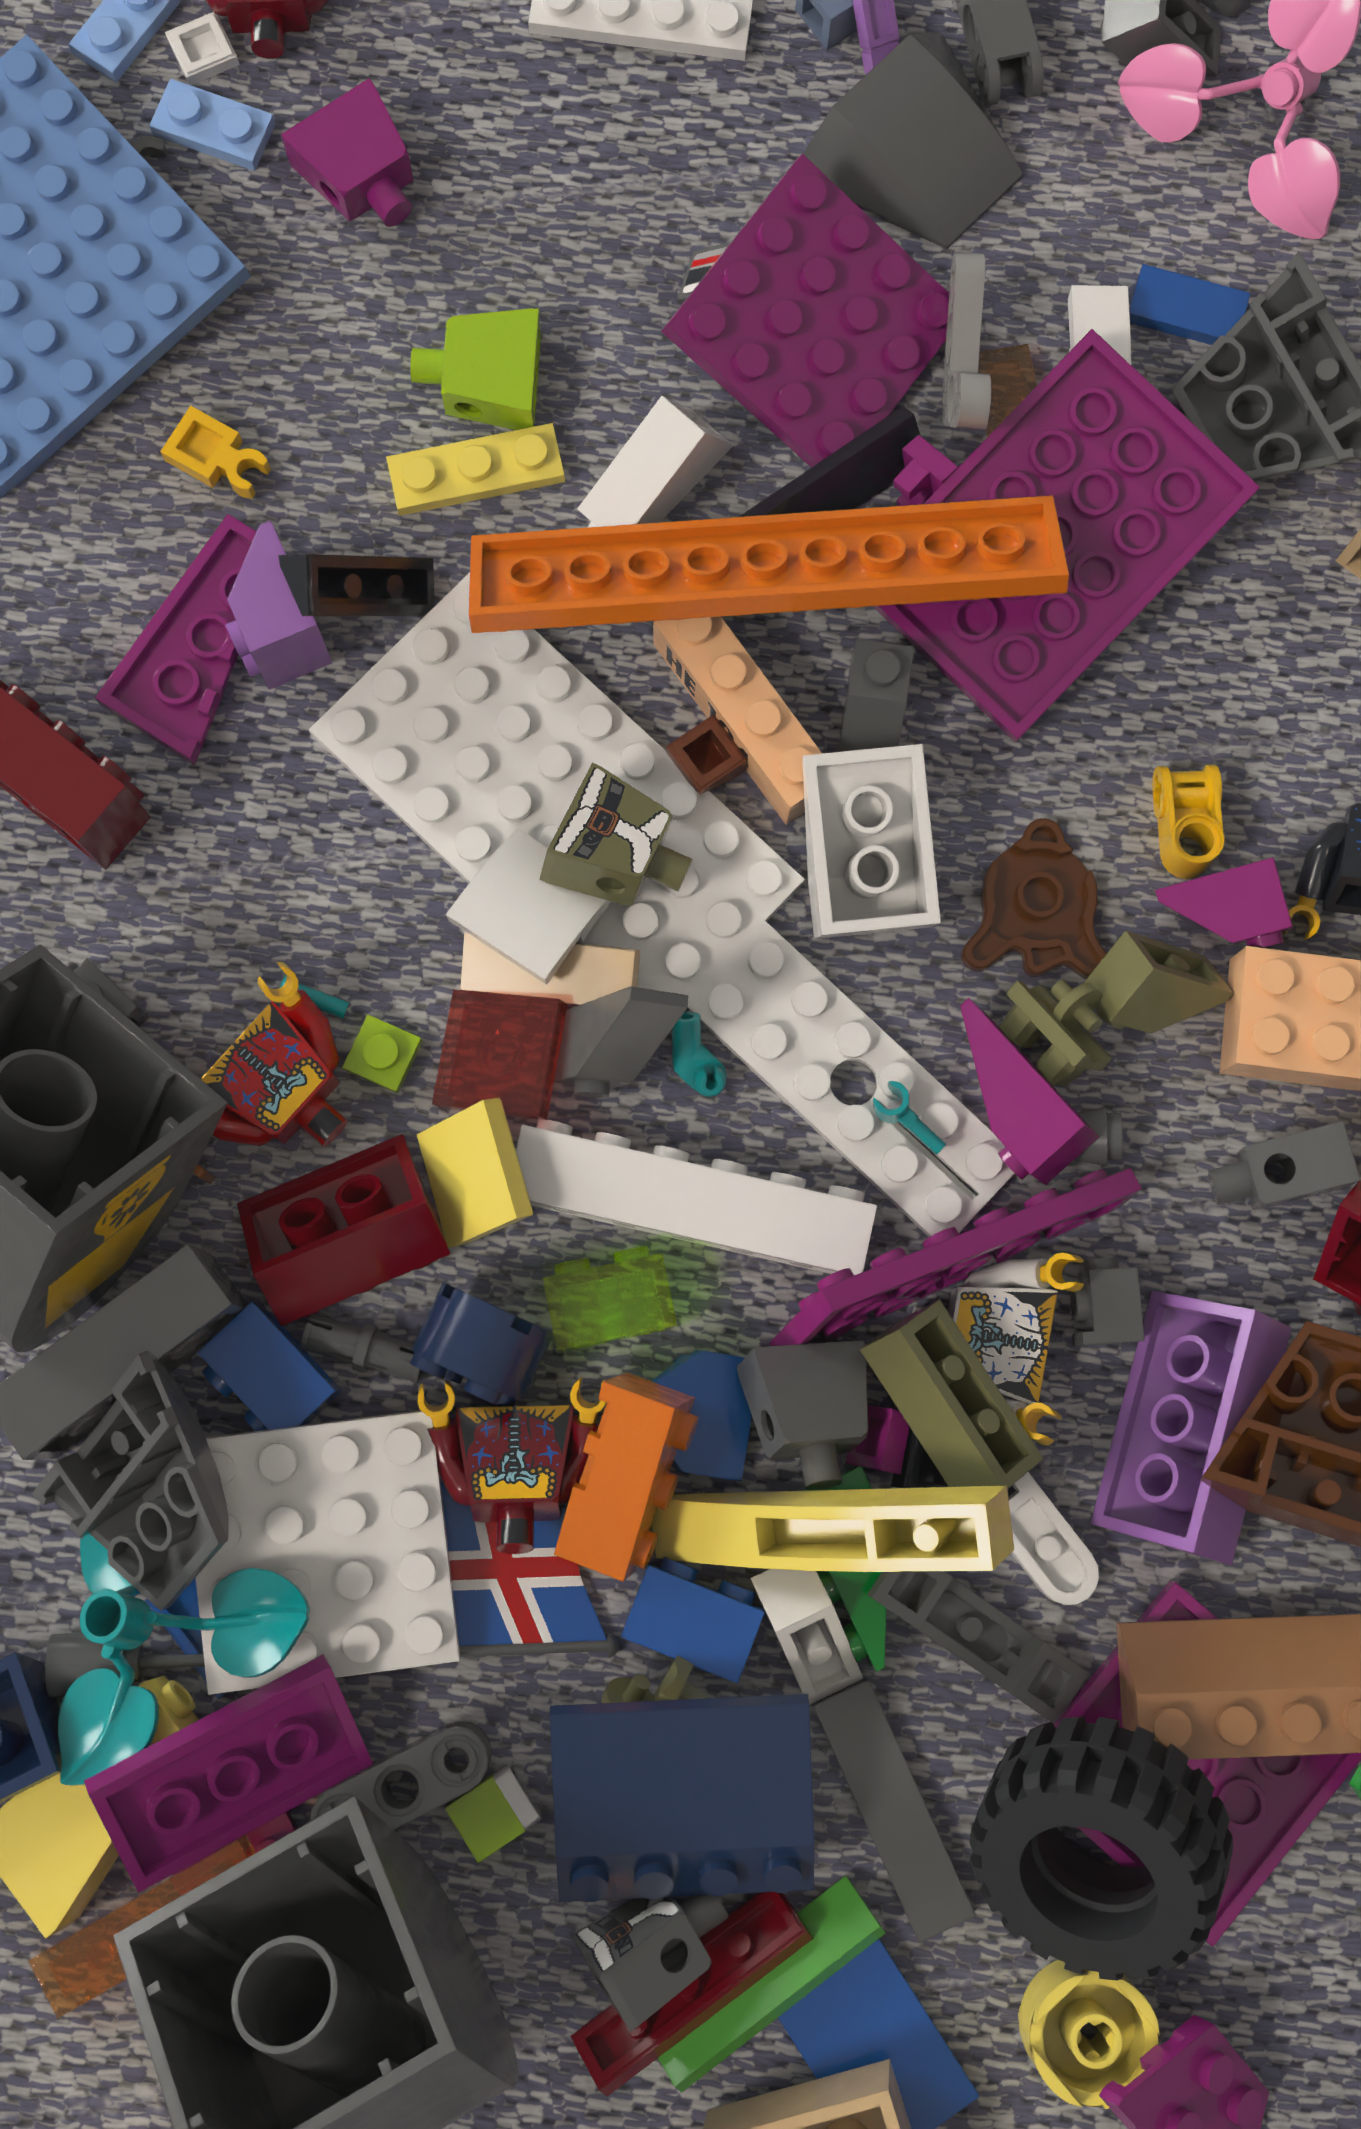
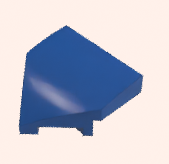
M695 1350L690 1355L681 1354L675 1358L671 1366L652 1380V1382L695 1397L690 1413L699 1416L698 1424L687 1451L677 1449L672 1464L676 1471L742 1482L752 1417L737 1371V1366L745 1357Z

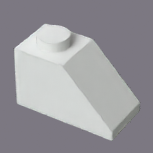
M769 1569L751 1578L802 1694H808L809 1705L863 1680L835 1608L816 1571Z

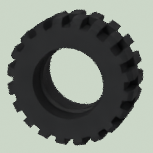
M1084 1716L1063 1718L1060 1720L1058 1728L1055 1727L1053 1722H1048L1030 1729L1027 1736L1017 1738L1007 1748L1003 1759L999 1761L976 1813L977 1816L971 1827L969 1841L973 1851L970 1857L973 1873L977 1882L983 1883L981 1887L982 1895L992 1912L999 1910L1002 1913L1001 1921L1003 1926L1016 1939L1022 1935L1031 1943L1030 1948L1032 1952L1045 1960L1050 1955L1065 1962L1064 1969L1081 1975L1085 1969L1099 1972V1979L1117 1981L1126 1973H1131L1134 1980L1157 1975L1160 1966L1165 1972L1174 1969L1186 1962L1190 1954L1201 1949L1209 1937L1211 1926L1214 1925L1233 1854V1836L1228 1829L1230 1819L1225 1806L1219 1797H1212L1214 1786L1201 1769L1192 1770L1187 1765L1189 1759L1187 1755L1172 1743L1166 1748L1154 1741L1155 1733L1139 1726L1136 1727L1135 1731L1119 1727L1120 1720L1105 1717L1098 1718L1096 1723H1086ZM1078 1826L1105 1833L1131 1849L1145 1866L1118 1867L1095 1860L1075 1848L1061 1834L1057 1827Z

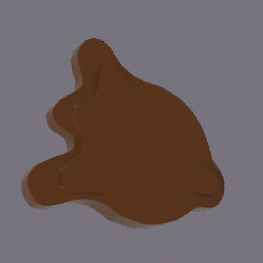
M1046 818L1032 821L1025 829L1022 837L991 863L983 878L980 896L982 907L980 927L965 944L961 952V960L968 969L982 972L991 967L1007 952L1016 951L1022 956L1023 970L1030 977H1040L1056 967L1065 966L1083 979H1087L1107 953L1098 942L1094 931V916L1098 905L1097 883L1092 870L1088 872L1082 862L1072 854L1074 849L1065 841L1062 829L1056 822Z

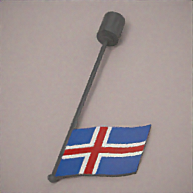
M441 1481L460 1657L607 1651L609 1658L618 1652L620 1647L619 1639L610 1632H607L606 1638L581 1579L578 1564L554 1555L566 1513L565 1504H563L560 1519L555 1521H534V1549L523 1554H507L496 1549L497 1522L473 1521L471 1507L456 1503ZM63 1633L50 1636L45 1662L46 1688L50 1698H64L74 1681L91 1670L106 1668L114 1670L118 1674L120 1672L111 1660L102 1657L101 1651L104 1645L91 1642L83 1633ZM143 1645L132 1650L122 1651V1654L135 1671L133 1682H141L144 1669L205 1667L204 1654L144 1656Z

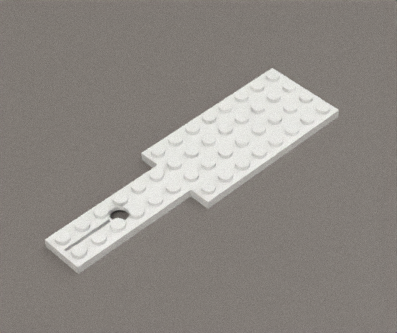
M470 572L308 729L310 734L468 884L496 850L517 829L548 848L592 762L603 767L670 811L673 817L663 846L690 857L693 861L679 891L646 878L633 905L625 906L610 902L583 942L578 940V943L641 950L637 987L688 995L687 1010L698 1013L701 1016L702 1025L928 1237L951 1227H955L959 1233L1014 1174L997 1154L1005 1146L995 1134L767 923L781 906L804 884L805 879L710 791L699 795L687 782L666 753V750L535 629L472 633L469 621ZM844 1062H861L873 1072L876 1079V1090L874 1096L868 1102L862 1105L850 1106L840 1102L834 1096L830 1087L831 1074L837 1066ZM897 1081L905 1086L909 1094V1108L946 1143V1146L937 1155L927 1145L925 1146L977 1195L967 1188L899 1123H885L878 1118L873 1107V1098L877 1099L884 1108L890 1110L897 1109L902 1104V1100L889 1090L887 1082ZM911 1132L921 1143H923L913 1132Z

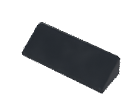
M319 554L278 555L281 570L302 616H425L434 608L433 558Z

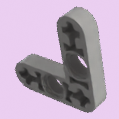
M955 252L952 260L942 390V424L953 428L986 429L989 419L991 377L990 374L978 373L985 283L984 253Z

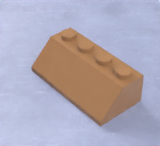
M1361 1613L1116 1622L1123 1728L1135 1731L1136 1727L1139 1726L1155 1733L1154 1741L1166 1748L1172 1743L1185 1753L1189 1759L1361 1753Z

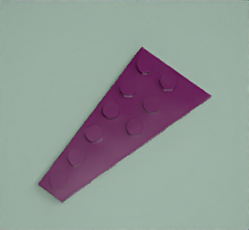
M1131 1168L1108 1176L1105 1169H1099L1072 1184L1074 1190L1059 1195L1056 1188L1045 1190L1023 1203L1024 1210L1011 1215L1006 1207L996 1209L977 1219L973 1223L975 1229L960 1235L955 1227L942 1230L922 1242L924 1249L909 1255L906 1254L903 1247L886 1252L870 1262L872 1269L854 1276L850 1268L839 1270L820 1280L816 1284L819 1291L807 1296L798 1303L800 1311L769 1344L770 1346L807 1344L815 1335L821 1332L826 1343L831 1342L869 1319L867 1313L871 1311L874 1312L876 1318H883L967 1279V1273L983 1266L992 1259L990 1254L993 1255L996 1264L1013 1258L1019 1252L1040 1241V1231L1044 1232L1048 1240L1054 1239L1117 1210L1142 1188Z

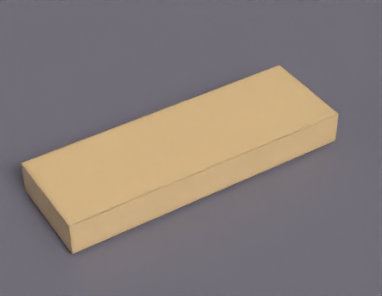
M465 932L460 990L581 1005L631 986L637 987L641 950L577 942L546 985Z

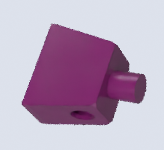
M370 78L281 134L288 162L292 168L348 221L351 222L373 208L387 227H393L404 221L410 214L412 204L401 190L414 181L409 154Z

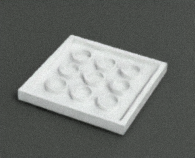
M418 1410L296 1427L205 1437L220 1475L229 1525L227 1542L195 1577L200 1618H215L212 1609V1593L217 1583L233 1572L249 1568L272 1571L289 1579L303 1592L310 1606L309 1622L285 1660L274 1670L254 1678L230 1675L216 1663L211 1652V1640L214 1630H201L208 1695L260 1688L323 1654L331 1666L335 1678L460 1661L441 1480L439 1478L435 1445L427 1431L428 1428H433L431 1417Z

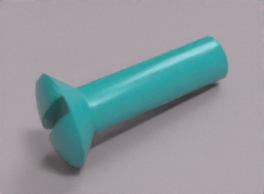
M286 975L282 979L279 988H281L285 984L287 979ZM298 983V990H304L321 1011L344 1019L350 1004L349 1002Z

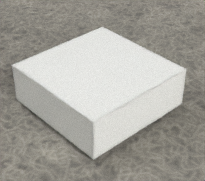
M214 12L165 32L168 43L189 85L196 84L240 65L217 14Z

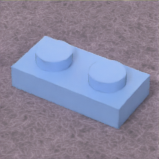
M103 0L69 42L70 50L73 55L117 83L180 4L181 0Z
M170 78L149 127L153 136L255 171L276 123L271 113Z

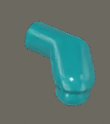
M685 1011L671 1029L674 1071L699 1094L705 1097L717 1096L726 1087V1069L721 1061L701 1043V1016L696 1012Z

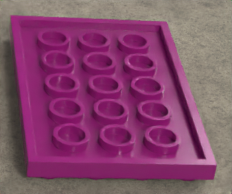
M1091 329L924 503L935 504L1053 495L1069 572L1067 593L872 607L1016 743L1258 491L1260 486L1099 334Z

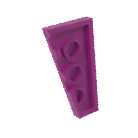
M229 514L225 516L95 696L99 705L194 766L239 655L225 625L236 620L227 599L256 534L255 530Z

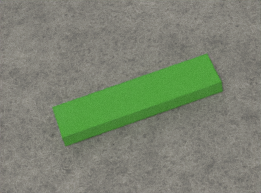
M846 1875L797 1913L813 1937V1940L658 2058L672 2084L681 2093L886 1934Z

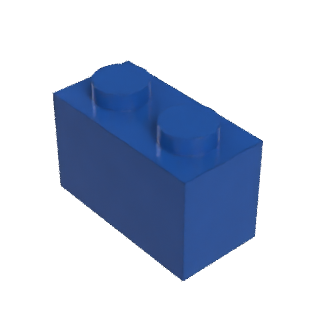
M252 1301L197 1352L208 1364L202 1370L207 1380L225 1397L234 1392L249 1408L243 1417L254 1431L307 1425L343 1391L306 1351L301 1349V1345L280 1325L278 1320L262 1303Z
M664 1556L661 1566L649 1562L621 1632V1637L674 1659L678 1655L694 1664V1667L738 1684L765 1613L762 1607L753 1604L756 1592L724 1579L721 1580L717 1590L695 1581L698 1569Z

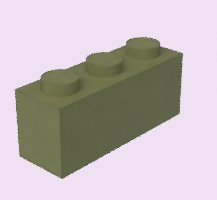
M940 1299L902 1318L859 1349L949 1487L1007 1486L1008 1489L1044 1459Z

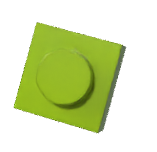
M367 1014L342 1068L351 1074L398 1094L423 1040L414 1034Z

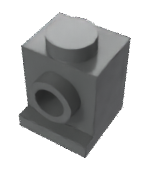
M1117 1257L1084 1260L1082 1262L1083 1273L1079 1274V1283H1084V1286L1080 1291L1070 1292L1074 1321H1083L1084 1332L1072 1334L1073 1347L1145 1341L1138 1267L1119 1268V1258Z

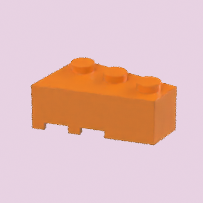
M628 1372L605 1380L602 1383L598 1399L607 1402L597 1432L590 1431L587 1435L583 1452L589 1454L580 1482H576L572 1488L554 1555L622 1582L629 1578L636 1571L637 1567L645 1570L649 1564L658 1538V1534L649 1531L657 1508L665 1511L669 1506L678 1481V1475L670 1472L677 1449L687 1451L699 1416L690 1413L695 1397Z

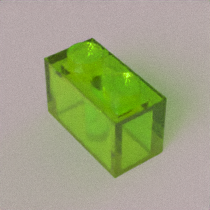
M641 1246L614 1252L613 1264L591 1268L589 1258H583L553 1265L555 1275L544 1277L543 1283L557 1351L564 1352L677 1328L663 1253L650 1256L648 1246Z

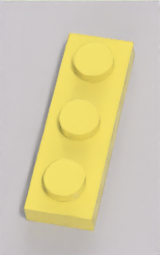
M553 423L386 456L399 516L565 482Z

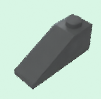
M631 986L559 1012L553 1083L574 1085V1095L592 1098L609 1097L610 1089L632 1084L688 1008V995Z

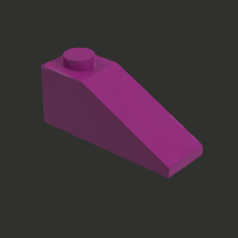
M968 998L960 1005L991 1131L1005 1146L997 1154L1021 1180L1030 1174L1047 1185L1100 1136L1056 1088L1048 1082L989 1015Z

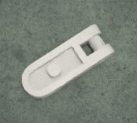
M1027 1472L1012 1485L1016 1491L1008 1497L1014 1551L1011 1554L1037 1588L1048 1599L1064 1605L1079 1604L1087 1600L1096 1590L1099 1580L1098 1565L1092 1553L1029 1472Z

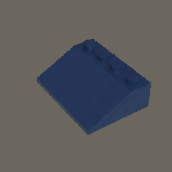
M808 1694L550 1706L555 1850L559 1902H596L599 1900L635 1898L660 1899L676 1896H723L738 1893H787L791 1891L814 1890V1820Z

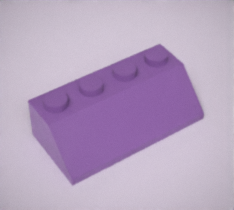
M1151 1291L1143 1321L1145 1341H1140L1137 1344L1090 1524L1232 1566L1246 1509L1211 1488L1200 1479L1286 1352L1292 1328L1257 1310Z

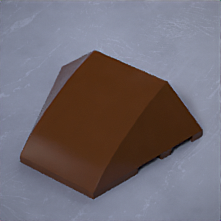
M1306 1321L1200 1480L1251 1513L1361 1547V1337Z

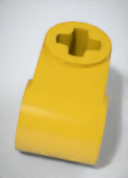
M1216 764L1205 765L1202 771H1170L1167 766H1157L1153 773L1152 791L1154 814L1158 820L1159 848L1162 864L1169 873L1177 878H1196L1209 868L1224 847L1225 836L1223 833L1221 811L1222 780L1220 770ZM1186 837L1197 841L1202 848L1203 856H1192L1186 853L1181 847L1179 838Z

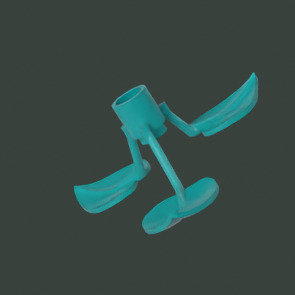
M90 1534L80 1539L82 1573L85 1583L93 1593L81 1609L80 1628L88 1640L104 1645L101 1651L102 1657L111 1660L120 1674L106 1668L94 1669L77 1678L69 1687L63 1699L58 1719V1737L61 1751L60 1783L70 1786L85 1785L84 1780L149 1747L154 1738L159 1720L157 1698L153 1692L146 1688L132 1686L135 1679V1671L122 1654L123 1650H132L142 1645L151 1635L153 1626L202 1631L214 1630L211 1640V1652L214 1660L223 1670L230 1675L242 1678L262 1676L274 1670L285 1660L309 1622L310 1606L299 1587L284 1576L272 1571L257 1568L242 1569L229 1574L215 1586L212 1593V1609L215 1618L158 1613L152 1611L144 1600L135 1597L141 1593L109 1565L108 1550Z

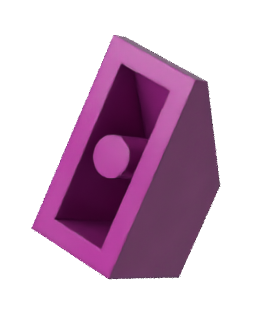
M1274 857L1155 890L1158 902L1235 945L1246 942L1247 946L1273 947L1284 943L1282 932L1294 929Z

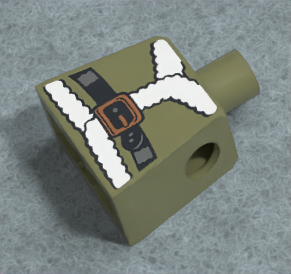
M592 762L547 849L539 880L628 906L634 904L646 878L679 891L693 859L663 846L673 817L668 809L603 767Z

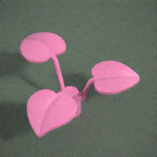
M1271 0L1268 9L1269 31L1277 45L1290 50L1287 58L1271 66L1265 74L1213 88H1201L1206 75V64L1202 55L1193 48L1176 43L1153 47L1135 57L1123 70L1118 81L1121 97L1135 121L1148 134L1160 142H1174L1192 133L1199 125L1202 118L1201 100L1215 99L1256 88L1262 89L1266 102L1273 108L1286 109L1287 114L1274 140L1276 153L1259 157L1250 167L1248 190L1251 202L1257 211L1279 228L1300 237L1320 239L1328 233L1330 218L1339 196L1341 183L1338 162L1330 148L1316 139L1299 138L1291 142L1287 147L1286 139L1296 117L1303 111L1300 102L1315 93L1320 84L1321 73L1337 66L1350 52L1359 29L1361 0Z

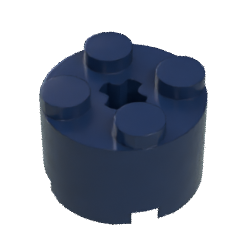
M443 1282L411 1350L415 1353L409 1364L436 1377L446 1378L458 1384H461L463 1378L466 1377L468 1380L463 1388L465 1391L497 1405L499 1403L505 1407H513L517 1400H524L554 1333Z

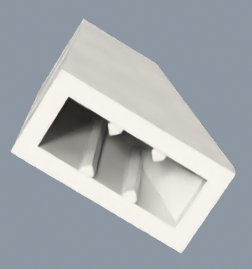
M661 396L577 509L591 521L587 528L660 523L734 445L692 409Z

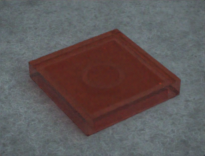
M453 989L432 1105L439 1108L463 1111L482 1100L500 1097L506 1116L547 1120L568 1004L556 998Z

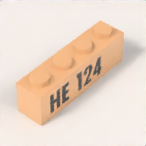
M719 616L654 621L653 645L706 717L709 718L714 714L747 759V773L783 822L787 825L805 813L802 757L803 755L822 754V752L723 618Z

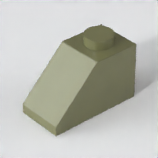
M1127 930L1084 982L1091 983L1101 993V999L1095 1009L1105 1022L1117 1029L1130 1027L1147 1033H1154L1223 1004L1234 994L1205 955Z

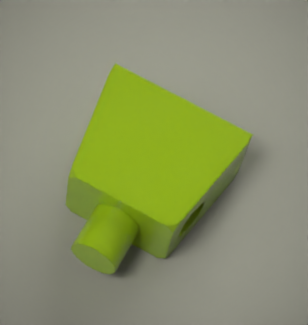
M528 308L450 317L446 321L444 349L412 348L410 360L411 382L441 385L445 415L512 430L534 427L541 343L539 309Z

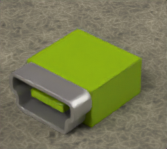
M510 1764L491 1774L470 1791L460 1795L445 1807L446 1812L478 1863L542 1820L540 1810L534 1808L513 1774L514 1768Z

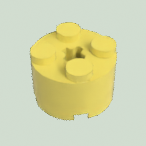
M1058 1959L1037 1973L1023 1995L1018 2012L1022 2043L1042 2079L1057 2096L1067 2103L1076 2106H1103L1104 2109H1109L1106 2103L1099 2097L1100 2092L1112 2080L1125 2087L1145 2071L1141 2068L1140 2058L1159 2043L1158 2034L1160 2035L1157 2017L1147 1999L1125 1974L1117 1981L1099 1979V1972L1086 1969L1081 1975L1064 1969L1065 1962ZM1087 2023L1094 2025L1098 2031L1090 2040L1080 2032V2029Z

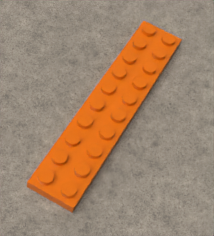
M1053 495L472 535L469 621L472 633L506 632L542 628L1067 593L1069 572Z

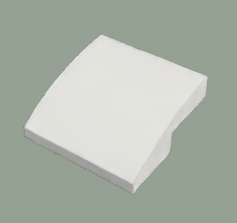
M517 829L483 865L452 905L446 916L451 923L547 985L577 941L583 942L611 901L539 880L548 848Z

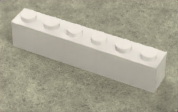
M538 1119L536 1128L522 1125L516 1154L531 1206L827 1274H832L845 1268H850L854 1276L863 1272L877 1205L863 1202L864 1192L841 1186H830L828 1194L805 1189V1179L778 1172L771 1173L770 1181L746 1175L747 1166L722 1159H713L711 1167L689 1163L690 1154L688 1152L666 1146H655L653 1154L630 1149V1139L609 1133L597 1132L595 1141L571 1136L572 1126L552 1120Z

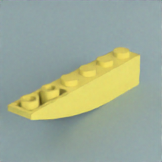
M1007 1486L673 1494L667 1509L664 1511L657 1508L652 1521L653 1532L658 1534L655 1546L656 1558L663 1559L666 1556L676 1561L747 1568L848 1572L993 1571L1014 1551Z

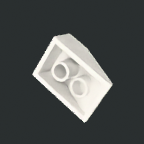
M923 744L803 755L807 870L814 939L929 928L940 924Z

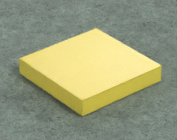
M500 1097L482 1100L416 1134L449 1248L471 1243L533 1215Z

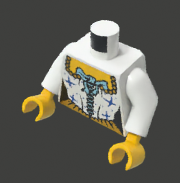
M1067 1253L1055 1254L1049 1260L1045 1258L1005 1260L974 1272L968 1276L963 1287L951 1290L948 1307L949 1315L1030 1438L1041 1445L1047 1446L1052 1444L1054 1440L1037 1433L1036 1426L1039 1419L1046 1415H1051L1062 1420L1059 1412L1044 1403H1039L1057 1297L1056 1290L1046 1288L1051 1285L1056 1289L1076 1292L1080 1291L1084 1286V1283H1066L1064 1281L1062 1272L1066 1264L1069 1262H1084L1080 1256ZM914 1306L912 1313L924 1307Z

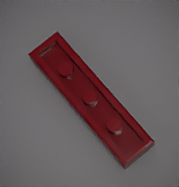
M759 1892L731 1913L727 1920L699 1938L712 1961L709 1969L631 2032L615 2008L610 2005L570 2036L601 2093L608 2097L813 1940V1937L785 1893Z

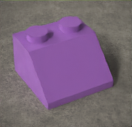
M271 520L259 525L227 599L236 620L225 624L250 677L261 673L269 690L332 664L314 617L301 615L281 570L278 555L286 554Z

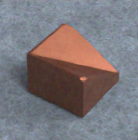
M714 714L666 746L668 756L699 795L738 777L746 771V757Z

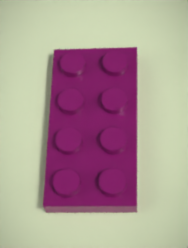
M323 1654L84 1780L88 1795L139 1893L373 1765V1762L331 1666Z

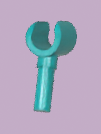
M897 1081L887 1082L889 1090L902 1100V1104L897 1109L890 1110L884 1108L877 1099L873 1098L875 1114L885 1123L894 1124L900 1122L937 1155L946 1146V1143L909 1108V1094L905 1086Z

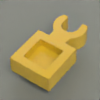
M191 405L160 451L165 462L214 488L221 475L228 478L233 490L239 496L247 499H253L256 493L252 484L241 478L242 473L249 468L258 469L267 475L271 471L267 458L258 450L246 448L238 451L243 443L239 432Z

